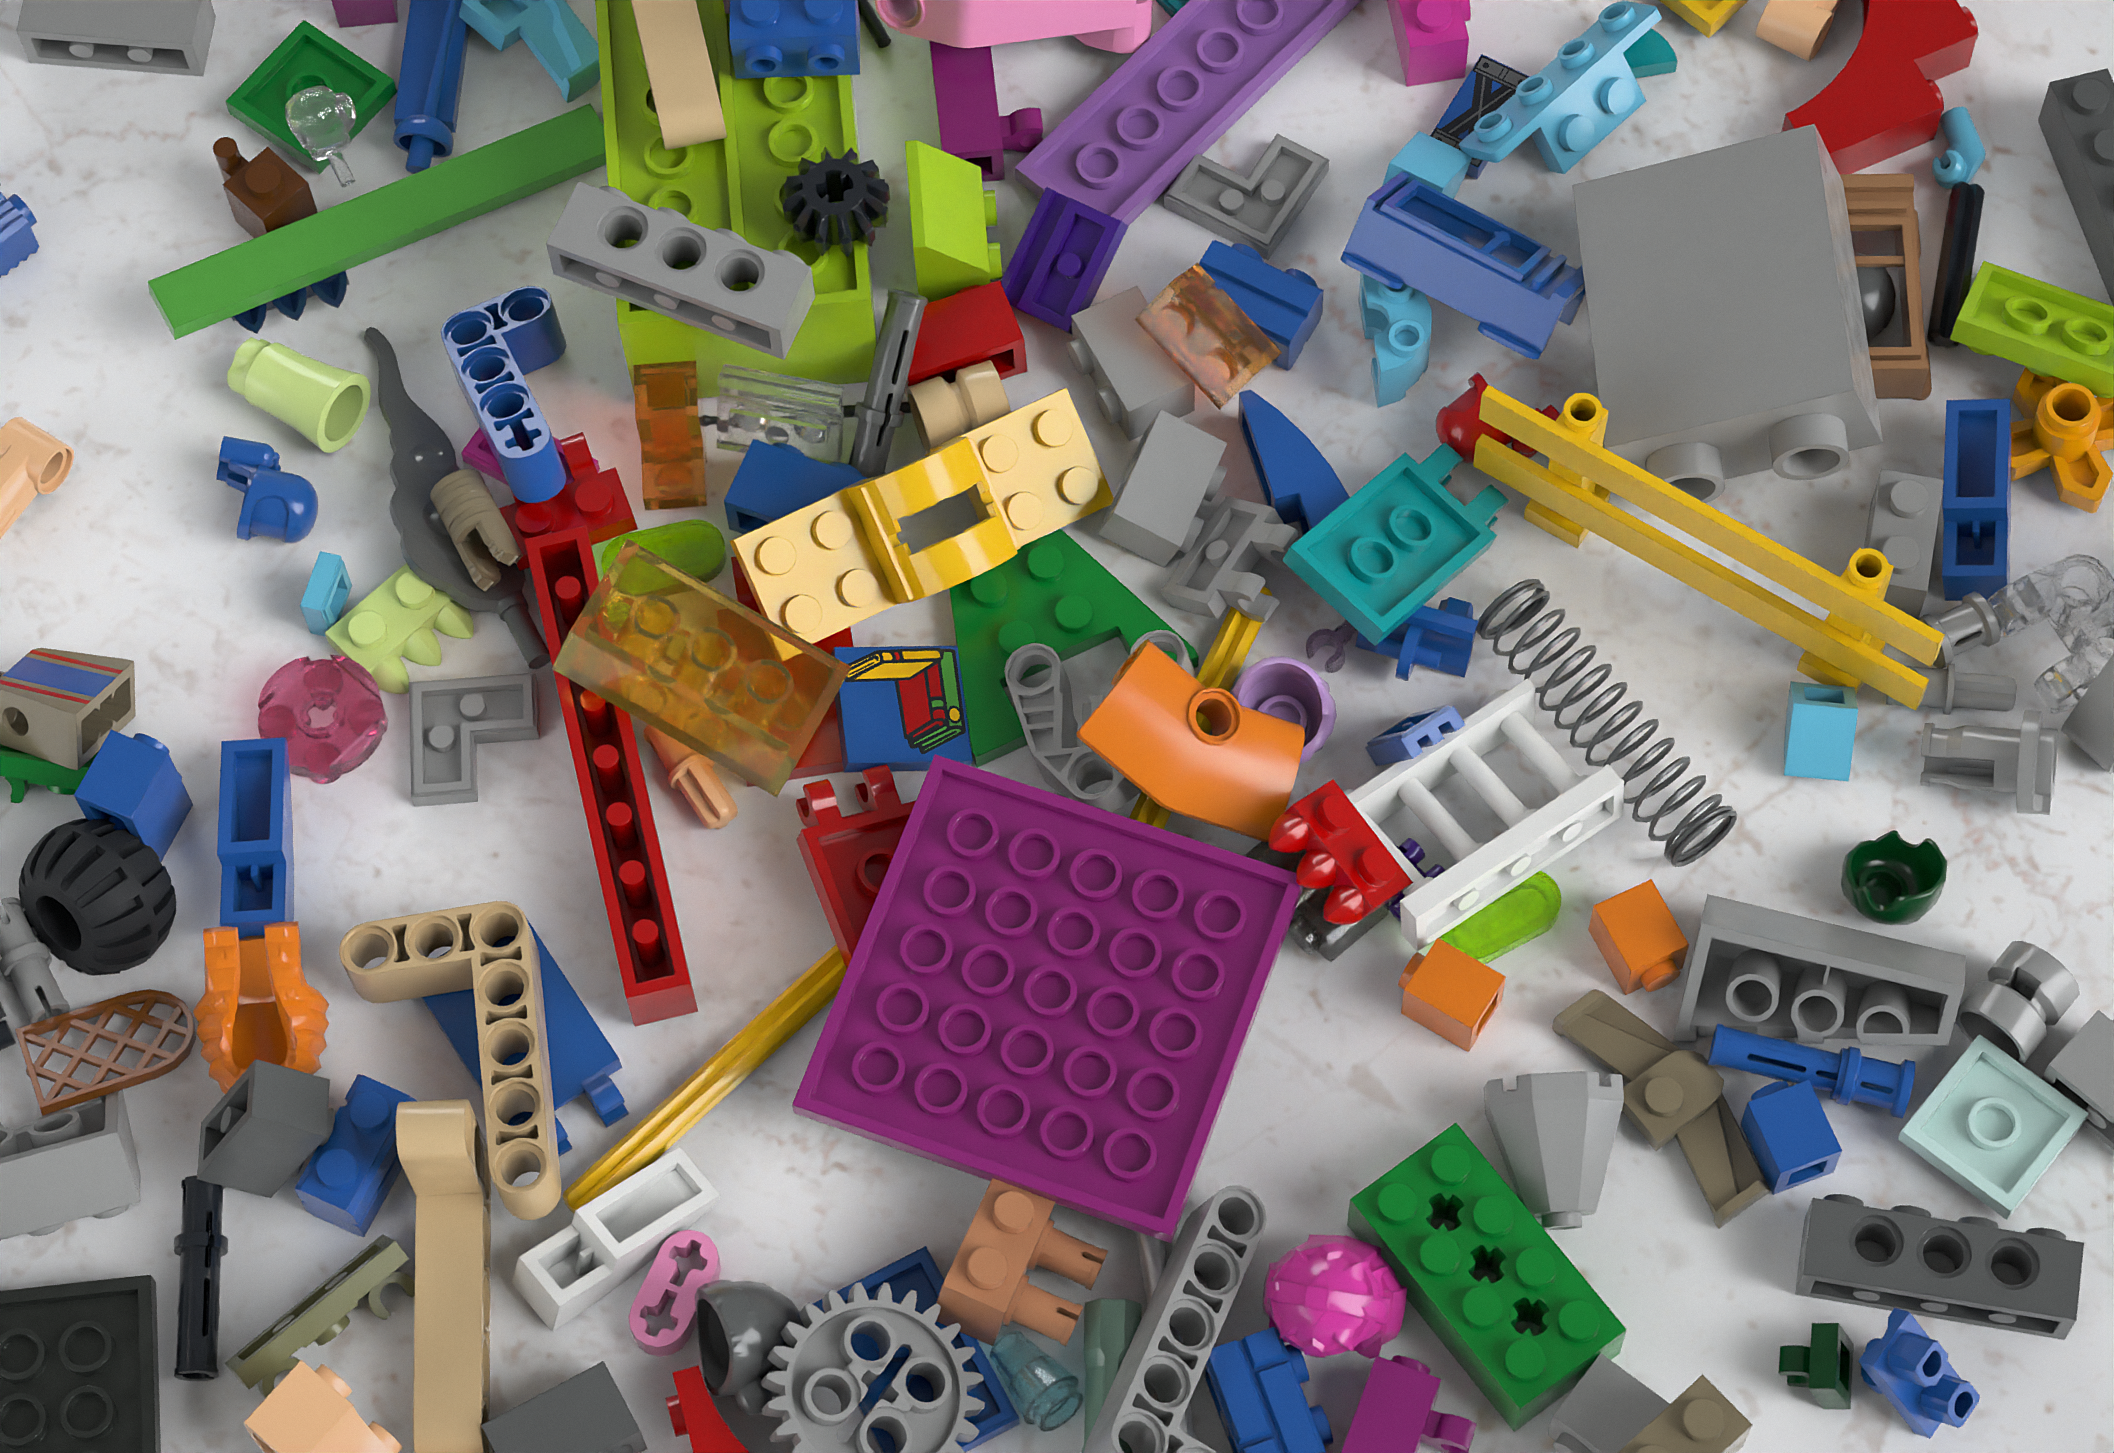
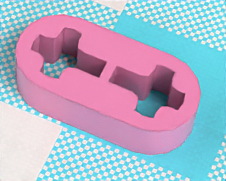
M684 1230L668 1237L661 1246L631 1306L629 1323L632 1335L638 1346L650 1355L660 1357L672 1355L685 1346L697 1325L695 1312L697 1288L705 1283L719 1279L721 1272L719 1254L711 1238L704 1233ZM693 1250L700 1251L699 1255L702 1265L705 1266L704 1270L691 1269L682 1287L676 1286L680 1278V1271L675 1258L677 1256L688 1258ZM669 1298L674 1300L670 1315L673 1323L676 1325L675 1329L672 1331L663 1328L657 1337L651 1336V1330L645 1318L648 1314L653 1317H659Z

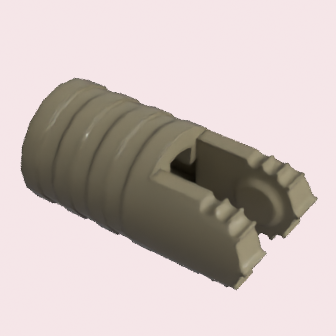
M474 469L459 470L445 476L435 484L431 490L430 498L476 586L486 592L501 580L500 576L502 574L496 566L497 563L494 557L497 561L510 567L513 563H517L523 557V554L479 471Z

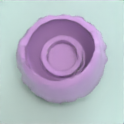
M1282 656L1264 658L1247 668L1231 691V694L1242 706L1303 726L1305 739L1299 765L1309 761L1314 753L1320 751L1333 732L1337 714L1335 700L1329 693L1330 687L1325 680L1304 662Z

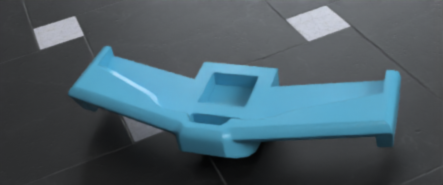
M462 0L459 17L501 52L522 38L562 90L561 96L567 103L584 94L600 80L598 43L565 0Z

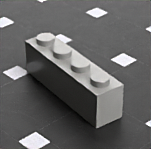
M1707 894L1673 1041L1697 1042L1698 1036L1713 1037L1715 1027L1719 1023L1723 1024L1724 1027L1771 1038H1798V1043L1824 1044V1039H1859L1860 1044L1948 1046L1965 986L1966 956Z
M123 1090L101 1096L100 1099L73 1109L68 1107L43 1115L30 1125L14 1131L13 1129L3 1127L0 1122V1240L25 1233L30 1236L47 1235L59 1230L66 1222L91 1215L99 1219L110 1218L126 1211L130 1205L140 1202L141 1174Z

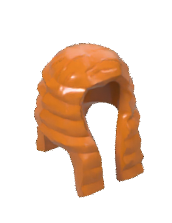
M298 921L264 925V935L247 936L239 939L238 927L220 926L203 929L205 994L197 1003L193 1014L199 1023L196 1034L203 1043L200 1052L201 1057L210 1064L209 1077L217 1081L221 1091L226 1094L255 1059L312 1075L321 1069L319 1055L327 1047L324 1033L329 1022L325 1014L330 1004L318 990L308 985L305 980L301 966V938Z

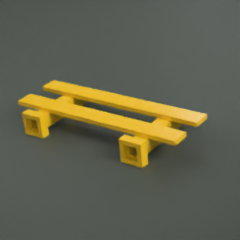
M1490 385L1487 386L1482 393L1479 419L1550 458L1547 469L1483 433L1476 442L1473 466L1531 498L1525 507V520L1577 549L1588 532L1591 531L1805 649L1799 660L1797 671L1824 685L1855 687L1856 694L1863 683H1866L1916 711L1922 702L1929 679L1882 654L1885 645L1888 643L1931 667L1938 656L1945 634L1883 601L1894 566L1888 563L1887 558L1880 551L1859 547L1851 556L1848 566L1841 577L1603 448L1609 410L1603 408L1601 402L1595 396L1589 393L1575 392L1574 395L1566 400L1563 411L1557 420L1554 421ZM1611 492L1830 612L1825 621L1813 616L1608 503Z

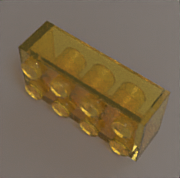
M628 538L569 631L552 667L556 672L775 797H778L852 668Z

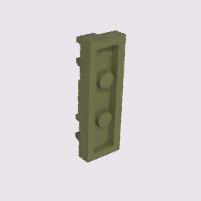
M382 1234L227 1360L225 1365L237 1380L249 1390L258 1383L259 1391L266 1399L275 1389V1377L281 1371L292 1370L300 1361L292 1356V1354L302 1346L306 1348L314 1341L318 1346H322L339 1335L350 1323L347 1314L358 1306L357 1301L363 1296L369 1311L383 1320L391 1316L380 1299L381 1291L386 1285L398 1283L411 1298L415 1296V1281L408 1274L398 1270L401 1265L409 1260L408 1256L395 1240Z

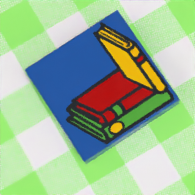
M958 646L833 648L830 655L844 773L862 772L865 769L887 764L891 772L928 771L935 754L969 766L971 765L973 759Z

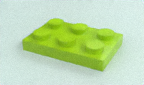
M1983 261L1956 319L1950 339L1965 344L1970 350L1980 355H1996L2024 365L2036 375L2044 377L2055 376L2071 383L2082 385L2095 396L2114 398V306Z

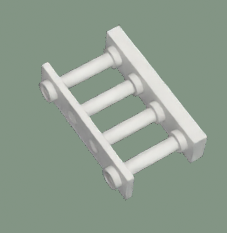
M1528 678L1509 691L1503 689L1492 694L1478 711L1463 720L1465 726L1456 732L1443 734L1445 739L1437 744L1421 748L1423 753L1414 759L1397 762L1356 790L1348 789L1343 791L1413 882L1402 892L1405 896L1400 900L1401 934L1417 952L1623 816L1624 780L1609 764L1590 776H1579L1531 725L1535 722V686ZM1510 739L1555 787L1560 795L1539 810H1528L1480 757ZM1459 772L1509 828L1487 844H1476L1429 790ZM1407 805L1457 862L1435 878H1424L1377 824Z

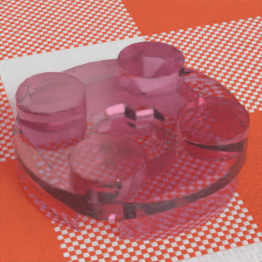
M330 655L331 660L318 659L311 661L309 656L285 664L266 682L258 701V708L260 710L258 730L260 738L286 737L290 773L300 777H309L312 781L319 784L332 783L339 779L342 774L356 769L368 760L380 744L388 726L382 695L375 679L359 663L344 656ZM331 705L337 708L332 715L334 721L326 727H310L312 721L308 714L309 710L316 707L324 711Z

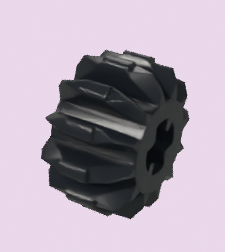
M826 146L821 153V162L814 163L801 157L800 164L798 165L799 175L787 176V181L784 185L787 199H785L783 204L785 220L788 221L789 225H793L794 236L800 245L814 240L816 251L822 257L832 245H840L842 253L849 257L853 249L852 242L856 240L872 247L875 240L874 228H886L889 212L886 205L890 201L889 185L885 183V179H880L879 167L875 164L874 160L859 164L858 155L852 147L841 159H834L833 154Z

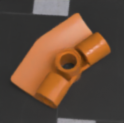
M1149 639L1145 640L1117 671L1111 681V685L1114 687L1076 733L1078 739L1161 807L1262 842H1269L1270 830L1274 822L1286 811L1304 746L1305 732L1303 726L1242 706L1231 693L1222 688H1206ZM1196 712L1205 715L1210 721L1212 736L1200 729L1196 721Z

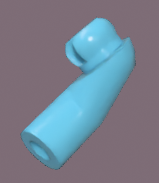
M1965 107L1952 108L1946 111L1940 118V124L1950 146L1940 159L1935 156L1931 169L1937 183L1946 189H1952V186L1957 182L1969 183L1986 157L1983 144Z

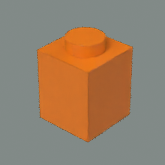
M1652 879L1593 905L1588 931L1625 995L1642 987L1647 992L1656 991L1669 985L1681 974L1680 970L1684 966L1689 944Z
M1437 938L1426 956L1419 952L1413 955L1399 979L1398 986L1404 989L1401 1014L1469 1052L1502 1001L1506 976Z

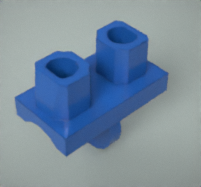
M1449 597L1441 600L1438 609L1423 605L1376 646L1358 631L1355 647L1398 659L1395 678L1404 681L1410 679L1414 665L1465 678L1470 663L1478 621L1473 619V605L1470 602Z
M1894 1308L1888 1316V1327L1884 1336L1881 1339L1874 1338L1870 1340L1865 1347V1352L1858 1360L1861 1365L1860 1374L1867 1386L1877 1394H1884L1917 1435L1931 1439L1941 1423L1956 1428L1962 1427L1979 1402L1980 1395L1969 1381L1962 1380L1947 1361L1948 1354L1937 1340L1929 1338L1908 1311Z

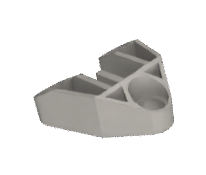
M1168 630L1151 631L1138 638L1131 648L1130 655L1140 644L1149 639L1162 651L1175 653L1177 655L1176 663L1195 678L1192 661L1184 642L1177 634ZM1031 643L1014 651L1006 662L1005 677L1030 752L1045 782L1063 797L1109 812L1121 808L1142 791L1086 744L1082 742V747H1077L1076 733L1078 723L1073 713L1071 686L1062 662L1053 648L1045 644ZM1037 664H1046L1052 667L1050 678L1041 686L1030 688L1020 684L1024 672L1029 667ZM1104 695L1092 696L1091 703H1083L1082 725L1104 700ZM1112 780V783L1103 792L1097 794L1083 792L1087 787L1097 782Z

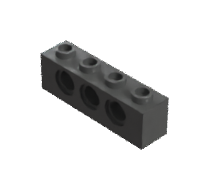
M1830 1194L1823 1199L1812 1198L1806 1213L1795 1295L1889 1311L1898 1308L1908 1311L1913 1315L2065 1340L2077 1320L2084 1243L2066 1240L2064 1233L2049 1228H2031L2023 1233L1999 1229L1995 1221L1983 1217H1962L1957 1222L1933 1218L1929 1211L1916 1206L1899 1205L1892 1207L1890 1210L1866 1207L1862 1200L1850 1195ZM1864 1240L1874 1241L1885 1249L1888 1259L1882 1262L1868 1261L1859 1254L1855 1244ZM1935 1251L1947 1255L1954 1263L1956 1271L1947 1274L1935 1272L1926 1264L1923 1254ZM2007 1263L2014 1266L2020 1272L2023 1283L2008 1285L2001 1282L1993 1274L1991 1265Z

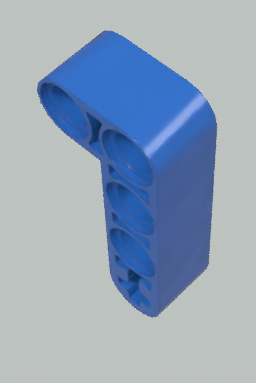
M524 286L454 314L443 324L440 332L457 382L512 493L518 500L526 503H538L549 500L557 495L564 488L567 479L550 427L523 375L557 361L564 354L567 345L550 293L538 286Z

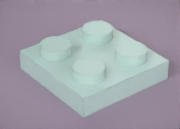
M1979 1034L1901 1130L1898 1140L2007 1220L2080 1129L2089 1113Z

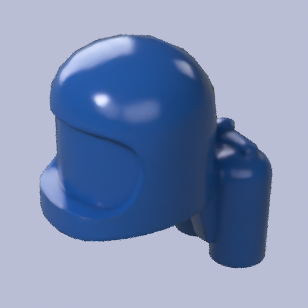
M224 436L219 454L216 480L227 482V485L245 493L238 521L237 539L248 541L253 537L266 536L280 539L288 544L297 543L304 539L313 529L318 514V496L313 485L299 475L281 471V466L279 465L280 456L277 452H274L270 445Z

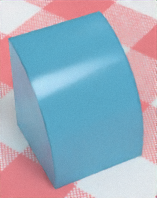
M1418 131L1389 162L1383 185L1404 171L1410 174L1407 183L1415 179L1454 199L1466 175L1472 157L1461 150Z
M1790 681L1784 739V775L1849 782L1858 717L1855 687Z

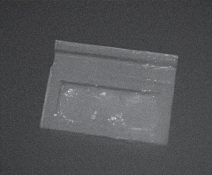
M730 364L723 365L717 379V386H720V395L717 400L716 448L747 453L752 440L756 439L771 445L775 442L792 445L799 449L806 457L826 464L840 462L843 448L844 423L842 399L845 394V386Z

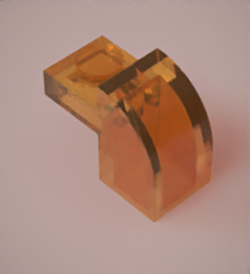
M696 361L633 365L635 420L641 443L642 493L645 511L708 506L706 433L702 393Z

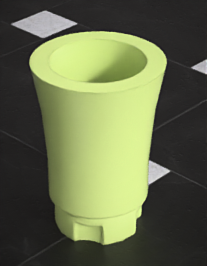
M250 337L243 342L235 352L233 363L227 372V382L230 389L244 395L248 403L275 416L297 430L326 453L336 452L349 442L361 426L370 402V383L365 375L328 365L305 356L281 343L271 344L263 339L257 340Z

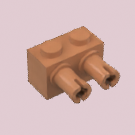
M992 1178L942 1285L937 1304L941 1306L936 1321L946 1326L959 1323L961 1326L959 1332L991 1346L994 1345L1002 1325L1009 1326L1010 1322L1013 1321L1058 1341L1066 1347L1084 1306L1078 1303L1074 1304L1029 1284L1030 1277L1026 1275L1028 1269L1034 1271L1037 1265L1085 1286L1086 1289L1091 1291L1108 1250L1098 1248L1053 1228L1055 1221L1049 1218L1055 1205L1054 1201Z

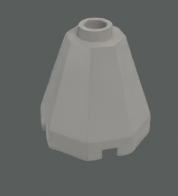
M1580 1071L1526 1074L1516 1076L1517 1089L1504 1092L1503 1078L1488 1080L1484 1086L1485 1115L1518 1198L1534 1218H1541L1544 1230L1581 1228L1582 1216L1593 1215L1597 1210L1624 1103L1622 1075L1610 1073L1601 1084L1602 1086H1600L1599 1072Z

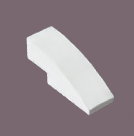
M679 1146L577 1209L571 1225L519 1256L512 1284L553 1332L591 1307L654 1259L668 1237L678 1231L688 1230L719 1201L721 1194Z

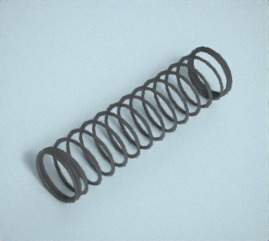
M1527 579L1519 582L1502 593L1483 612L1478 620L1476 630L1482 639L1494 640L1493 652L1498 656H1509V671L1511 674H1525L1524 680L1529 679L1532 672L1558 659L1574 645L1581 635L1580 627L1567 629L1550 641L1538 653L1528 668L1515 669L1513 660L1517 654L1532 648L1544 640L1562 623L1566 611L1565 609H1556L1534 623L1523 634L1513 650L1500 651L1498 648L1499 639L1530 621L1548 603L1550 592L1545 591L1546 588L1539 579ZM1535 589L1532 596L1522 602L1504 622L1486 630L1491 621L1504 607L1522 594ZM1560 614L1549 628L1527 644H1524L1540 626ZM1575 633L1556 653L1540 662L1556 644L1565 637ZM1589 645L1576 651L1553 672L1544 686L1535 688V693H1540L1539 707L1542 710L1556 711L1554 724L1557 729H1571L1570 744L1573 747L1587 748L1585 761L1588 766L1604 767L1625 757L1647 741L1657 730L1659 721L1658 719H1651L1638 726L1616 746L1607 759L1598 762L1591 759V752L1595 745L1609 739L1631 723L1641 712L1643 701H1633L1624 706L1599 729L1591 741L1577 743L1575 734L1579 727L1593 721L1615 705L1625 694L1628 687L1627 682L1616 683L1596 697L1586 707L1576 722L1564 725L1559 721L1560 714L1564 708L1577 703L1593 692L1608 678L1612 671L1611 664H1602L1596 667L1569 690L1560 704L1546 706L1544 697L1547 691L1575 676L1593 659L1597 648L1595 645ZM1590 651L1580 664L1556 680L1572 662ZM1605 670L1592 685L1572 698L1587 681ZM1620 689V691L1609 702H1607L1600 709L1589 715V713L1601 701H1603L1611 693ZM1636 707L1625 720L1605 733L1620 717ZM1651 726L1641 738L1621 751L1633 738ZM1674 738L1663 739L1646 751L1622 777L1624 787L1628 781L1640 776L1662 760L1673 748ZM1667 745L1656 757L1639 768L1651 755ZM1689 756L1681 757L1669 764L1645 787L1639 796L1624 799V803H1635L1632 814L1635 822H1651L1648 831L1650 840H1667L1664 856L1671 862L1673 867L1685 866L1705 855L1730 832L1735 825L1738 815L1736 811H1733L1732 806L1718 807L1722 802V794H1715L1691 810L1671 833L1655 836L1653 831L1659 819L1684 805L1706 783V775L1696 776L1675 791L1656 814L1644 818L1637 814L1643 800L1667 787L1687 769L1691 760ZM1679 765H1681V766H1680L1671 776H1669L1665 781H1663L1662 783H1660L1659 785H1657L1656 787H1654L1661 779H1663V778H1664L1668 773H1670L1674 768H1676V767H1678ZM1696 783H1698V784H1697L1690 792H1688L1684 797H1682L1680 800H1678L1677 802H1675L1674 804H1672L1680 795H1682V794H1683L1685 791H1687L1690 787H1692L1693 785H1695ZM1711 804L1703 813L1689 822L1696 814ZM1723 819L1705 839L1682 853L1685 847L1700 833Z

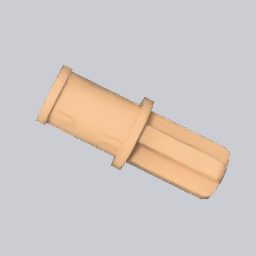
M668 712L655 718L644 729L643 737L646 742L650 743L669 772L668 784L672 789L682 791L706 828H715L717 830L724 828L737 816L738 808L712 769L715 764L713 757L707 752L702 753L681 723V718L677 713Z

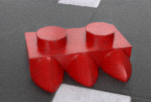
M1334 779L1294 803L1274 822L1270 830L1269 847L1271 849L1285 853L1306 850L1307 853L1301 858L1297 867L1296 882L1298 885L1314 889L1334 887L1324 905V919L1328 922L1342 925L1359 922L1400 895L1413 883Z

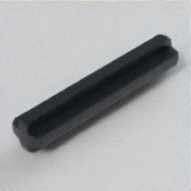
M1962 181L1952 186L1927 333V340L1933 346H1943L1951 349L1960 344L1951 340L1950 336L1970 289L1985 194L1983 188L1978 184H1968Z

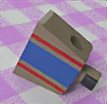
M37 648L32 649L7 672L0 671V744L69 769L79 770L100 750L111 730L119 732L136 716L134 661Z

